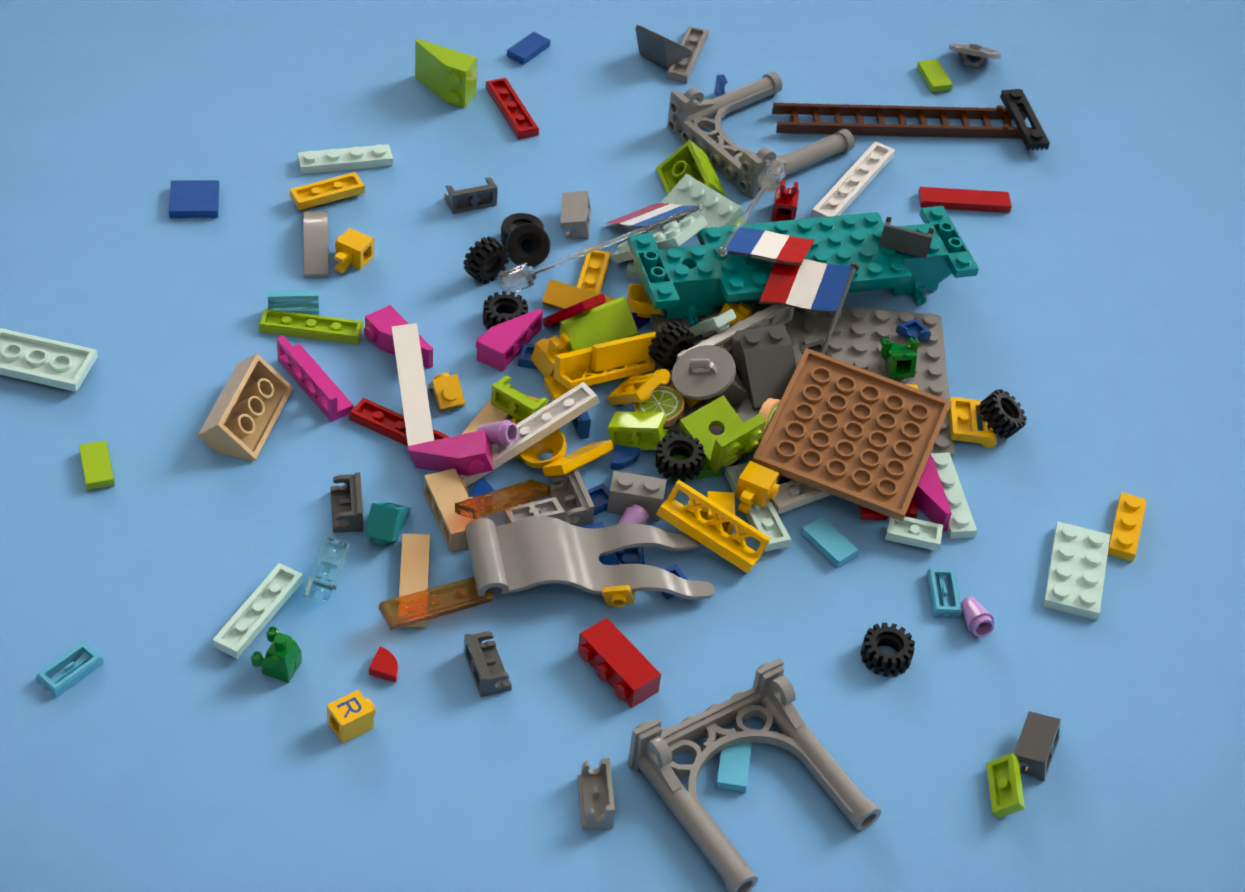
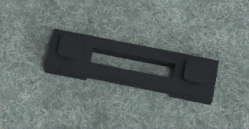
M1002 90L1000 98L1005 108H1008L1027 151H1030V148L1031 150L1035 148L1036 150H1039V148L1041 150L1044 148L1048 150L1050 142L1023 90ZM1018 108L1023 109L1033 129L1029 130Z

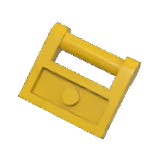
M659 369L654 373L645 375L635 373L627 377L606 399L611 406L621 404L626 406L634 402H638V404L643 403L651 397L650 393L658 385L667 384L670 381V373L666 369Z
M950 397L951 405L948 413L951 440L979 443L985 448L996 446V435L993 433L992 428L989 429L987 427V422L982 420L983 431H978L976 413H979L981 410L979 408L981 400Z

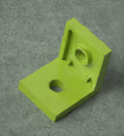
M723 395L681 419L679 425L687 435H692V440L697 438L699 439V444H703L704 459L713 472L717 473L722 466L727 467L739 460L744 453L749 454L758 448L766 421L759 413L743 422ZM713 425H718L723 429V433L714 435L710 432L709 428Z

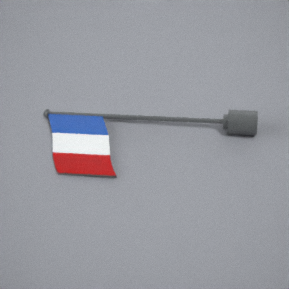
M807 259L803 261L801 266L774 263L759 304H779L810 312L835 313L821 350L822 354H826L854 274L859 270V265L857 263H852L850 266L825 264Z

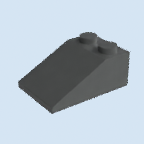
M784 324L736 331L731 352L743 384L749 393L748 397L754 411L761 409L763 403L768 398L782 399L796 370L792 343Z

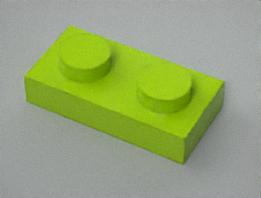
M1011 753L987 762L992 813L999 819L1025 809L1018 758Z

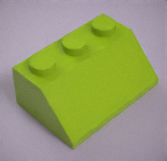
M688 140L656 168L667 195L688 174L726 197L707 154L691 140Z
M624 296L561 321L560 335L566 333L571 339L566 347L570 352L638 335L635 321Z

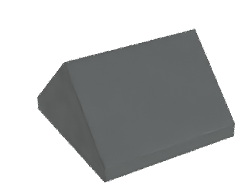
M638 24L635 28L639 54L667 68L690 55L692 51Z

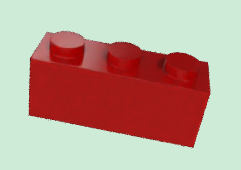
M608 618L580 633L578 644L580 657L585 662L590 663L596 670L599 678L606 681L614 689L615 694L620 700H624L633 708L659 692L661 673Z

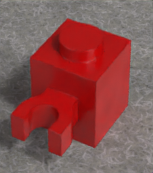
M781 180L780 186H776L771 221L795 220L799 197V182H794L792 188H786V180Z

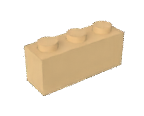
M455 468L424 475V495L450 552L468 548L465 527L469 522L482 518V516L478 517L476 513L475 501L473 497H469L467 494L464 478L459 477Z

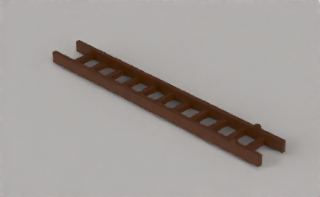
M773 103L771 111L772 114L791 115L789 122H777L776 133L834 134L842 129H847L852 135L1021 139L1018 127H1012L1010 120L1014 119L1008 108H1003V106L999 105L997 108ZM1018 109L1023 120H1026L1023 109ZM798 115H812L814 122H800ZM820 115L834 116L835 123H821ZM841 116H855L856 123H843ZM862 116L876 117L878 124H864ZM884 117H897L899 124H885ZM905 117L918 118L920 125H907ZM926 118H939L941 125H927ZM947 118L961 119L962 126H949ZM968 119H981L983 126H970ZM989 119L1002 120L1004 125L1003 127H992Z

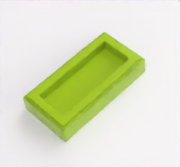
M937 59L918 61L917 69L932 93L952 90L953 84Z
M106 440L79 445L87 490L115 486Z

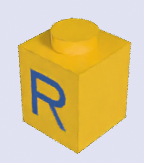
M359 690L327 705V723L342 744L374 728L375 707L369 698L365 699Z

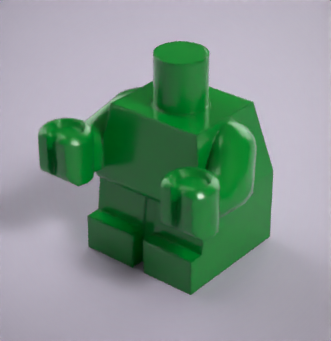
M910 337L908 339L910 347L891 343L889 338H886V340L882 338L880 340L882 346L881 356L886 362V371L890 378H911L915 376L917 351L920 346L917 337H914V339Z
M272 626L266 632L267 640L272 642L266 652V657L263 658L261 652L255 651L253 656H251V664L254 667L261 666L262 674L289 683L302 662L301 649L291 636L278 632V629Z

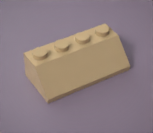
M258 353L236 365L198 436L216 453L249 461L256 460L293 387Z

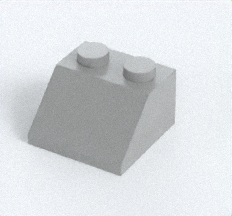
M614 470L607 512L623 515L627 507L636 504L647 511L649 519L660 521V517L656 513L663 504L667 479Z

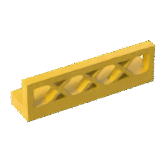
M592 347L555 355L553 379L571 390L582 382L590 386L632 376L635 373L641 374L654 371L655 363L646 360L595 372L591 369Z
M681 480L676 482L667 500L659 507L656 513L657 516L746 573H749L756 565L771 540L770 537ZM679 490L688 495L691 504L682 505L675 500ZM707 507L710 509L714 519L706 520L701 517L699 508ZM722 523H732L737 534L729 535L726 533ZM752 536L761 542L757 551L747 546L745 537Z

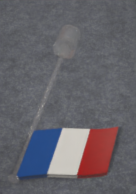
M771 160L766 163L757 178L761 189L723 247L718 248L717 253L719 256L730 254L779 264L802 265L815 239L798 238L764 230L742 228V225L764 191H775L779 187L781 180L785 178L786 167L782 162Z
M655 203L604 223L605 227L618 226L637 230L537 269H533L532 266H527L526 263L497 273L500 286L503 291H506V295H510V292H519L534 286L535 274L627 239L629 235L640 234L698 210L702 212L704 205L702 203H697V206Z

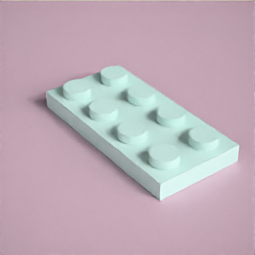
M688 174L678 182L661 202L696 206L691 209L698 210L671 221L676 220L679 223L688 216H693V218L704 216L707 222L704 228L733 226L745 213L741 206Z
M688 216L679 223L674 220L662 228L660 225H657L647 232L643 229L633 235L652 233L659 249L676 248L704 228L707 222L704 216L697 218ZM628 241L618 245V250L611 255L615 264L634 259L627 243Z
M0 328V375L77 392L98 357L96 349Z
M1057 521L1043 607L1093 620L1098 619L1101 609L1110 534Z

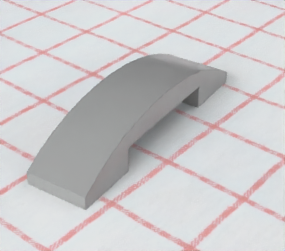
M304 211V278H329L328 211Z

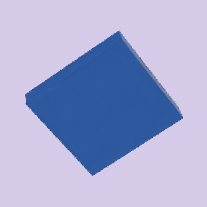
M171 180L169 218L218 217L219 180Z

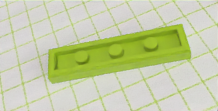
M264 309L259 323V332L357 345L360 343L364 328V321Z

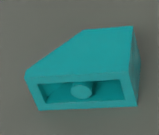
M387 501L372 503L365 536L372 537L371 542L381 545H388V542L397 541L409 516L411 507Z

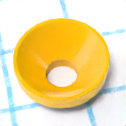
M557 429L519 455L526 465L542 469V467L564 457L567 449L565 436ZM544 453L553 454L548 460L539 459Z

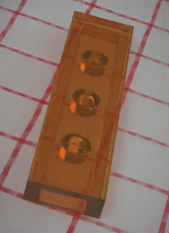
M530 479L455 503V513L471 519H478L551 494V485Z
M473 576L380 602L378 609L390 630L492 602L494 595L490 589H487L485 596H478Z

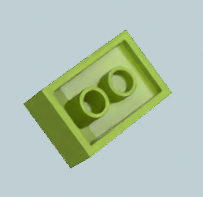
M416 39L415 78L443 101L465 108L476 95L477 57Z

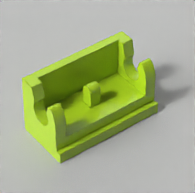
M508 375L492 385L491 404L519 421L537 412L549 401L543 397L536 402L513 388V385L508 383L512 379Z
M615 411L608 426L609 437L612 440L613 446L618 444L641 448V450H656L658 442L662 441L664 436H667L668 430L663 429L666 413Z

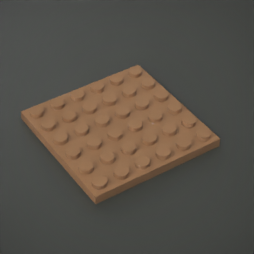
M806 348L753 456L752 462L776 471L784 477L903 522L950 408L951 401Z

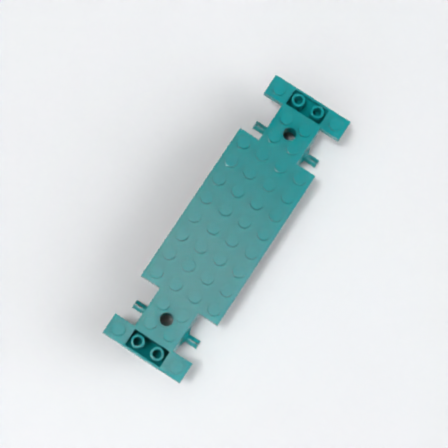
M943 206L921 208L920 217L924 224L897 226L923 234H928L929 228H934L926 258L879 246L885 224L878 212L702 228L697 233L701 244L699 246L659 249L652 233L629 235L627 242L634 258L633 263L646 295L652 301L654 309H662L666 319H687L690 327L700 323L697 317L713 314L714 307L724 306L725 303H757L761 299L775 262L724 254L726 247L739 227L764 230L798 238L815 239L805 258L807 260L848 266L852 263H857L859 270L854 274L848 293L890 289L893 295H912L918 305L920 303L923 305L927 301L923 293L926 291H936L938 284L951 274H953L954 278L977 276L979 270Z

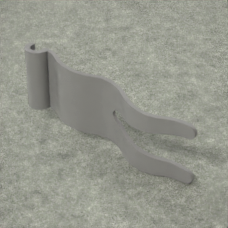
M546 516L527 517L500 526H495V523L490 519L479 518L469 522L465 527L478 596H485L486 590L492 587H499L500 593L506 594L552 583L571 585L585 592L602 595L603 587L629 585L632 592L660 591L689 600L709 599L715 591L714 586L709 582L686 580L658 567L644 564L603 565L599 561L600 556L632 547L652 546L669 551H685L698 548L700 543L685 533H671L643 524H619L595 529L582 528L560 519Z

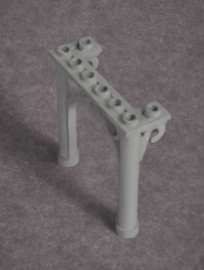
M775 72L765 74L757 81L711 100L704 99L703 93L697 88L687 90L684 95L675 90L671 91L667 128L684 143L691 140L707 154L712 167L751 199L756 197L758 189L835 154L850 151L855 146L854 137L847 129H842L794 152L776 156L768 147L754 153L732 142L722 130L720 124L722 118L734 110L779 93L782 90V81ZM701 127H705L714 131L705 132L701 130Z
M781 659L772 663H764L756 670L753 688L743 693L738 692L723 703L713 704L706 711L696 716H689L672 728L661 729V721L657 718L649 723L643 722L632 731L628 767L643 772L725 881V888L728 892H749L756 885L758 878L705 810L697 795L696 779L699 772L722 749L744 742L766 743L781 747L799 758L858 831L870 827L881 815V810L878 806L864 796L800 717L792 704L796 699V695L790 681L783 676L784 662ZM750 717H759L765 722V725L761 730L750 729L743 724V721ZM735 722V728L723 729ZM772 723L778 727L782 734L770 731ZM706 737L707 741L703 743L701 750L700 746L695 742ZM680 752H688L694 756L695 761L693 764L680 765L673 761V756ZM677 776L689 777L687 790Z

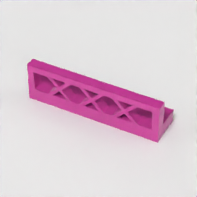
M283 335L276 338L278 361L329 421L333 422L349 415L353 409V404L300 344L292 346Z

